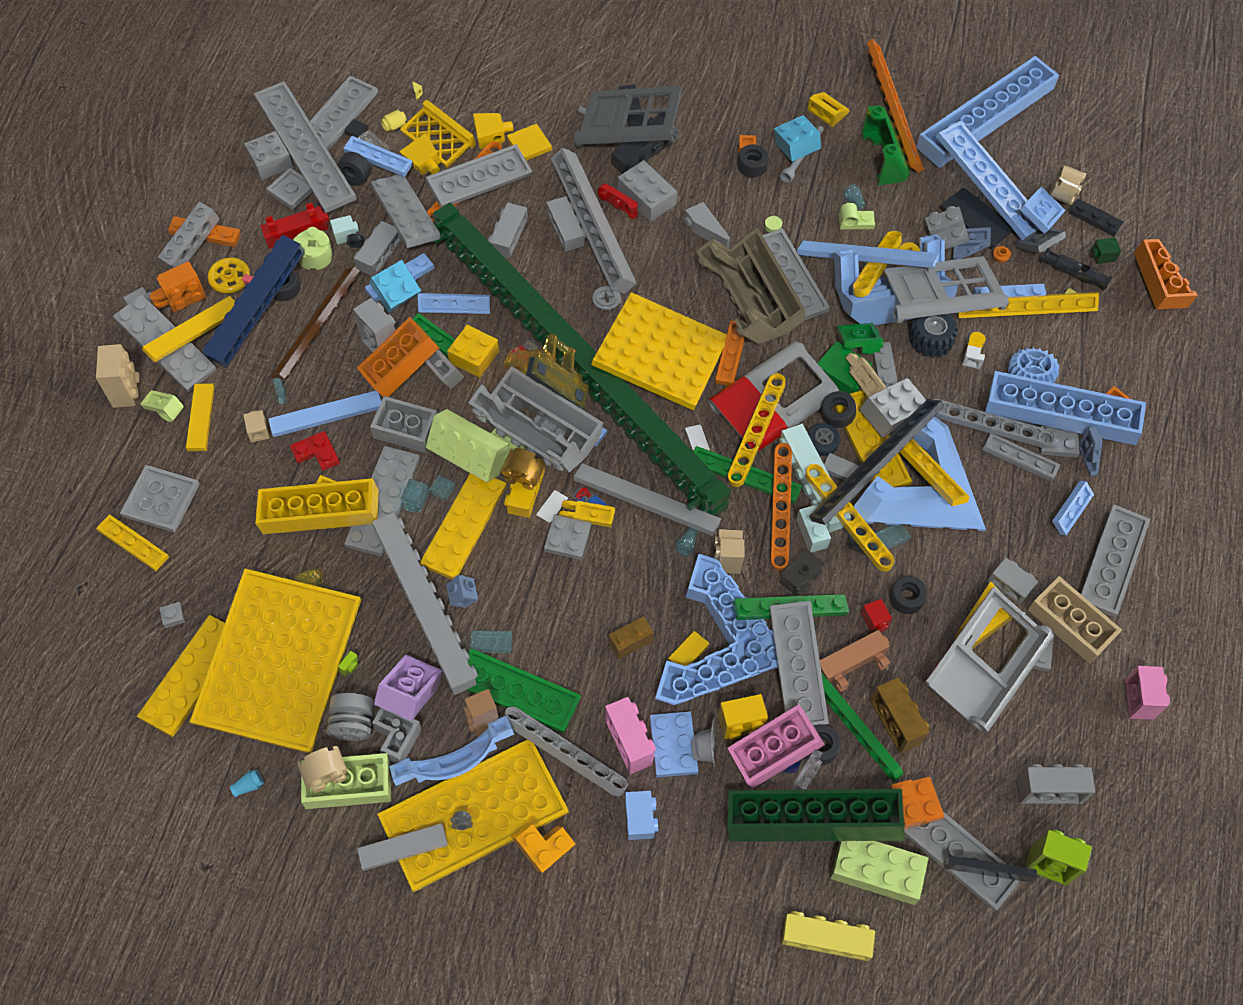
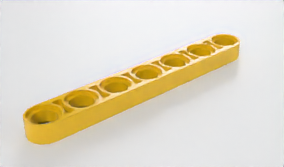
M888 232L878 248L898 249L902 243L901 232ZM867 262L853 284V295L856 297L868 296L888 264Z
M776 373L770 376L728 472V482L733 487H740L744 484L785 388V377L781 374ZM778 379L781 380L782 384L774 386L772 381ZM773 395L776 399L773 402H768L765 397ZM766 410L769 415L767 417H760L758 413ZM754 426H760L762 428V431L760 433H754L752 431V428ZM753 442L756 446L753 449H747L745 444ZM744 457L749 462L746 465H741L738 463V460ZM737 473L742 476V479L740 481H733L731 476Z
M811 464L807 467L805 477L824 501L838 487L820 465ZM811 470H816L819 472L820 475L818 477H812L809 474V472ZM827 484L831 490L825 492L821 489V485ZM848 502L835 516L876 568L882 572L889 571L894 564L893 555L853 505ZM844 514H852L854 516V520H846L844 518ZM863 528L866 534L860 536L856 533V529ZM869 543H875L878 546V549L872 551L868 548L867 545ZM887 558L890 564L884 566L880 563L879 559Z

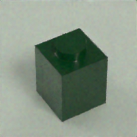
M1116 237L1096 240L1090 253L1096 264L1116 262L1121 249Z

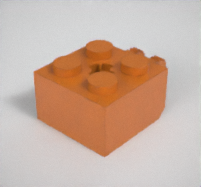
M189 261L159 274L157 281L161 288L155 290L149 296L153 301L154 307L161 308L169 305L173 312L182 310L206 298L200 280Z

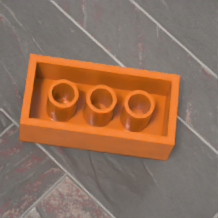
M409 317L357 369L383 397H389L439 347Z

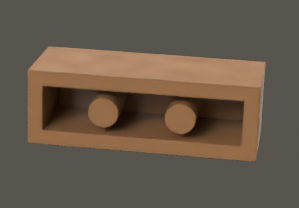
M489 689L465 699L466 706L463 709L470 732L475 731L477 737L489 728L488 723L498 719L497 708Z

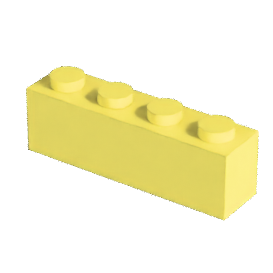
M793 911L791 914L787 913L785 917L781 944L869 961L873 957L875 930H870L869 926L857 924L856 927L849 926L846 921L842 920L829 922L821 916H813V918L804 917L803 913Z

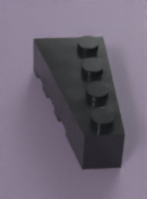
M666 112L659 113L655 118L650 117L646 126L663 125ZM669 140L623 142L611 153V164L623 174L643 160L647 162L654 155H658L661 150L672 145Z

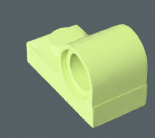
M846 203L841 206L838 215L840 229H874L873 211H857V206L854 203Z
M153 390L140 403L144 409L157 412L168 422H173L184 408L175 395Z

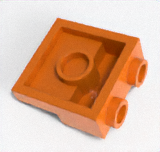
M930 777L915 781L907 780L890 786L889 789H902L904 830L944 819L945 815Z

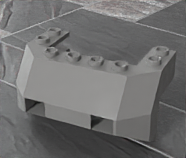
M512 366L492 394L481 384L468 402L476 418L483 423L487 422L496 429L495 432L503 438L507 436L511 439L510 442L518 448L523 446L527 451L542 458L548 467L553 465L561 472L566 471L569 473L588 456L599 440L603 427L602 421L555 394L542 384L535 382ZM525 407L536 415L532 420L521 413L520 409ZM566 433L570 435L567 441L564 438Z

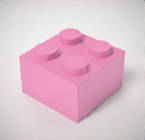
M1138 666L1125 679L1130 719L1154 720L1169 706L1170 697L1166 692L1167 676L1164 674L1163 667Z

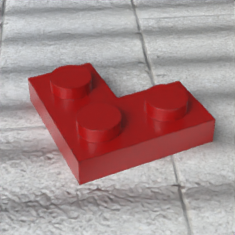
M325 431L289 445L297 463L316 457L322 471L340 464Z

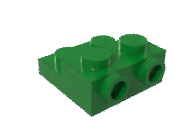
M873 323L837 325V333L844 348L856 349L860 347L862 353L865 354L880 352L881 348H883V338L879 336V331Z

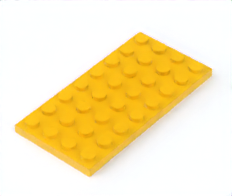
M527 739L479 763L462 775L449 778L378 813V816L389 839L438 824L443 825L448 846L399 860L414 893L513 842L511 836L526 823L533 824L538 829L568 814L569 810L535 744ZM458 811L468 812L472 817L470 822L473 823V826L466 830L453 829L451 827L453 823L450 822V818Z

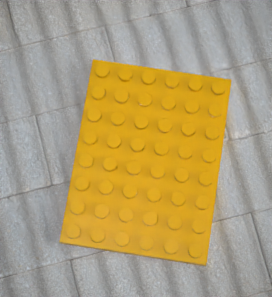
M244 569L190 723L311 754L338 674V666L342 661L361 603V597Z

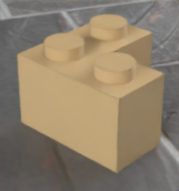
M719 529L718 536L714 538V548H716L714 559H718L726 573L741 574L744 561L743 530Z

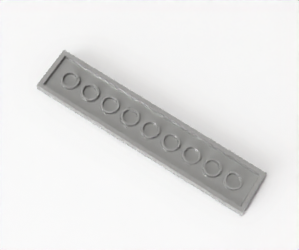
M285 81L254 93L255 99L277 132L324 212L327 213L357 200L352 188Z

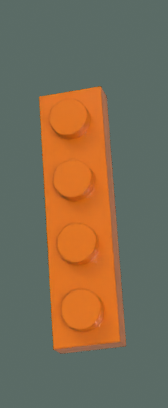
M174 216L168 228L169 234L175 235L186 218ZM215 225L204 241L236 247L241 231L236 228Z
M730 321L725 346L715 379L716 384L729 386L735 382L746 336L742 337L736 329L738 326L735 321Z

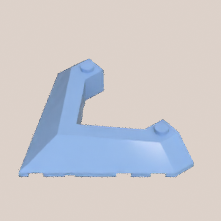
M933 417L913 439L927 450V453L970 496L969 502L951 506L933 486L892 487L877 476L854 505L857 512L869 524L881 522L885 525L898 526L900 524H911L913 527L986 530L948 425L936 417Z
M698 554L685 598L702 602L706 605L729 646L688 666L666 661L655 697L656 700L677 705L778 667L773 631L766 626L764 619H736L732 602L734 599L747 597L743 596L738 589V585L730 575H727L718 559Z

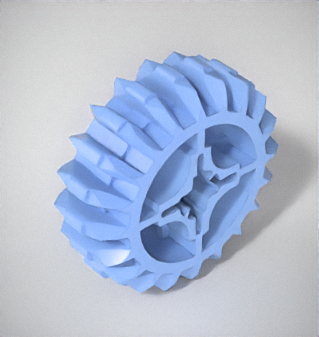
M1025 347L1023 350L1019 349L1010 359L1008 373L1054 383L1059 374V364H1057V359L1053 358V354H1048L1047 350L1041 351V348L1035 349L1032 347L1028 349Z

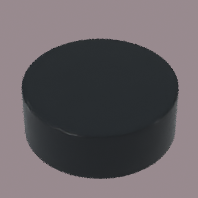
M356 233L347 235L346 244L352 248H360L364 245V237Z

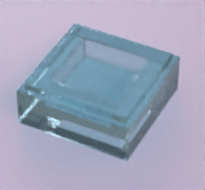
M273 379L279 403H286L287 399L281 379Z
M438 475L429 488V493L446 501L456 485L454 482Z

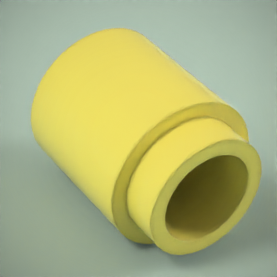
M395 110L383 116V119L380 121L386 132H392L404 126L407 119L403 111Z

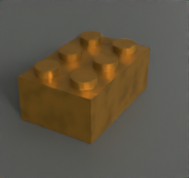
M898 677L876 687L870 703L899 754L921 745L930 732L929 725L920 716L916 702L909 697L908 688L905 683H901Z

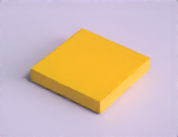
M537 124L507 135V140L511 146L517 144L526 161L552 150L551 144Z

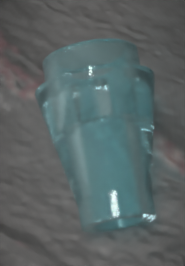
M852 184L844 190V197L850 203H854L858 211L866 206L859 186Z
M688 527L687 531L676 542V551L679 554L688 556L694 551L698 530Z

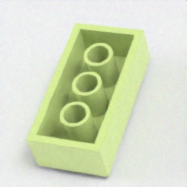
M446 409L434 415L426 448L483 481L489 482L499 476L509 443Z
M387 753L342 757L348 771L345 774L346 779L337 784L330 782L325 785L326 788L316 793H313L312 789H306L301 776V803L305 809L391 802V771L389 767L390 759Z
M839 841L830 879L915 905L920 900L929 857L876 841Z

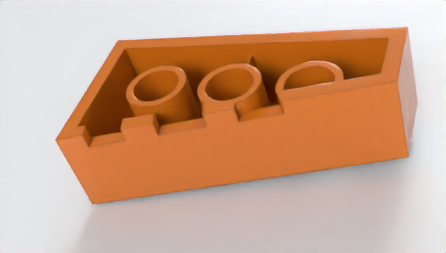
M1159 239L1143 240L1134 251V255L1156 310L1188 308L1198 296L1197 293L1191 291L1188 286L1190 283L1186 278H1182L1178 272L1180 270L1179 267L1171 262L1170 254Z

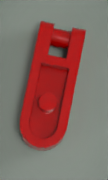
M603 183L597 189L601 200L607 201L615 208L627 213L628 218H637L638 203L606 183Z

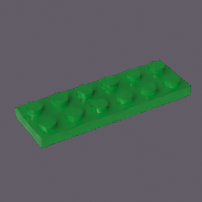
M470 649L467 662L469 666H474L478 677L475 678L477 685L465 690L466 692L475 695L489 689L496 705L506 709L516 707L541 724L565 734L581 700L580 694L477 650Z

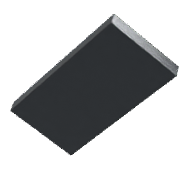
M964 187L940 206L943 212L950 206L959 207L966 229L991 227V243L988 247L990 249H993L1014 231L1004 218Z

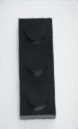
M1077 198L1069 210V214L1115 237L1124 222Z

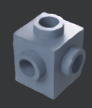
M458 575L446 584L450 606L466 608L478 600L474 578Z

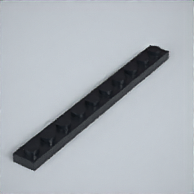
M927 399L809 515L811 521L823 525L829 523L944 407L942 401Z

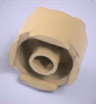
M1062 165L1056 175L1055 182H1053L1050 188L1049 195L1055 200L1071 206L1075 199L1074 195L1078 196L1082 189L1080 183L1084 181L1086 173Z
M333 746L334 750L328 751V748L317 750L305 756V762L301 763L299 761L297 763L306 789H312L313 793L324 790L326 788L325 785L334 782V784H337L346 779L345 774L348 771L337 746Z

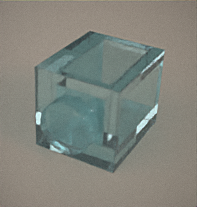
M409 479L401 496L402 506L406 510L421 513L429 495L427 484Z

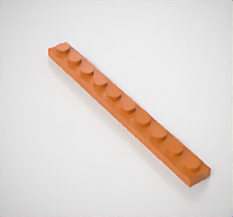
M871 39L867 42L869 47L867 51L873 59L872 65L877 70L876 76L882 84L880 88L886 95L884 99L887 105L890 106L889 113L895 121L893 125L899 132L898 138L904 146L902 150L908 157L907 164L910 169L920 173L924 170L883 53L880 46Z

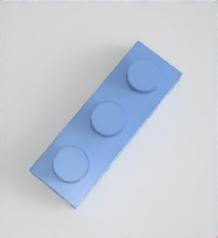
M1079 481L1052 521L1060 535L1068 534L1094 495L1086 481Z

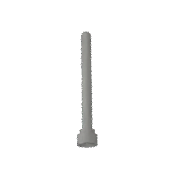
M823 126L817 127L820 135L824 130ZM805 156L793 161L790 167L783 169L780 174V179L783 182L791 183L795 177V170Z

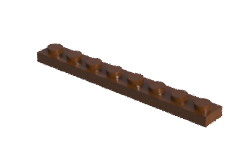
M355 266L345 269L274 370L271 377L275 381L285 380L291 375V369L300 362V356L311 346V340L320 333V327L329 320V314L338 307V301L347 294L348 287L357 280L356 276L359 270Z

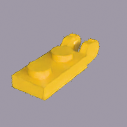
M562 501L561 506L563 508L575 510V512L560 511L559 516L590 522L593 525L612 527L615 513L614 507L582 501Z

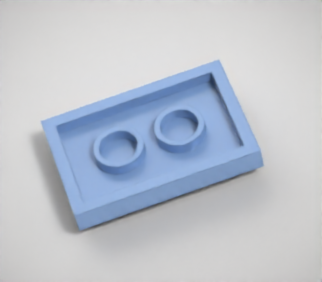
M1042 187L1020 208L1023 215L1035 224V227L1044 234L1065 212V209Z
M691 712L650 715L652 741L656 749L654 751L656 778L698 774L697 761L693 759L692 755L694 732Z

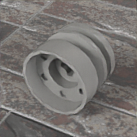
M356 693L333 695L330 698L329 713L332 716L328 718L327 735L345 741L369 739L372 721L368 718L373 716L374 700L368 696Z

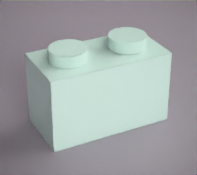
M818 505L800 509L796 519L809 553L828 548L831 540L826 525L812 522L809 517Z

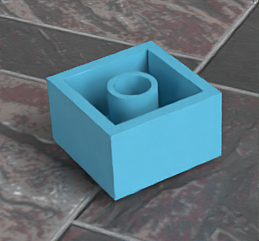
M804 115L774 128L776 145L791 162L821 149L820 132Z
M402 260L371 277L369 284L388 313L415 298L421 292V289Z

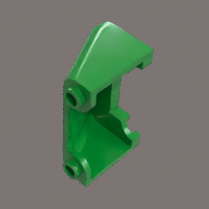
M868 106L861 136L863 140L870 139L873 146H882L884 160L881 172L876 177L878 186L905 182L908 180L910 170L895 128L885 108L882 106Z

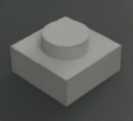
M180 602L160 607L161 618L165 628L185 623Z

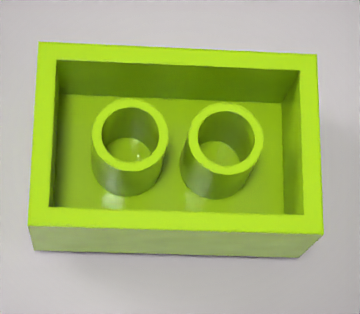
M1048 830L1031 845L1025 867L1036 869L1037 875L1067 886L1086 872L1092 846L1087 845L1082 839L1066 837L1061 831Z

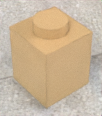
M262 410L243 414L251 443L270 438L267 422Z

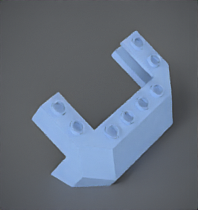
M938 235L920 237V251L939 253L937 262L945 261V240ZM851 248L834 251L835 285L843 309L860 324L873 323L875 326L895 322L893 307L894 305H899L887 277L879 278L868 296L856 297L853 295V284L859 276L858 254L856 252L852 253ZM945 271L936 272L941 282L952 281L945 275ZM958 285L945 286L944 289L948 297H955Z

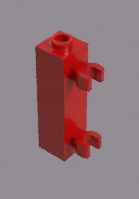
M313 203L306 204L307 210L275 221L272 216L266 217L267 223L260 225L268 249L274 248L275 242L282 235L294 240L301 232L308 230L310 227H315L321 231L328 230L327 222H329L327 213L323 212L320 206L314 208Z

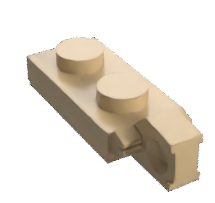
M852 353L846 357L852 365L850 373L868 397L887 388L863 357L859 358L856 354Z

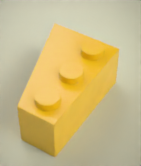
M991 581L960 627L955 638L960 634L992 587L995 586ZM1000 608L972 646V649L1013 618Z

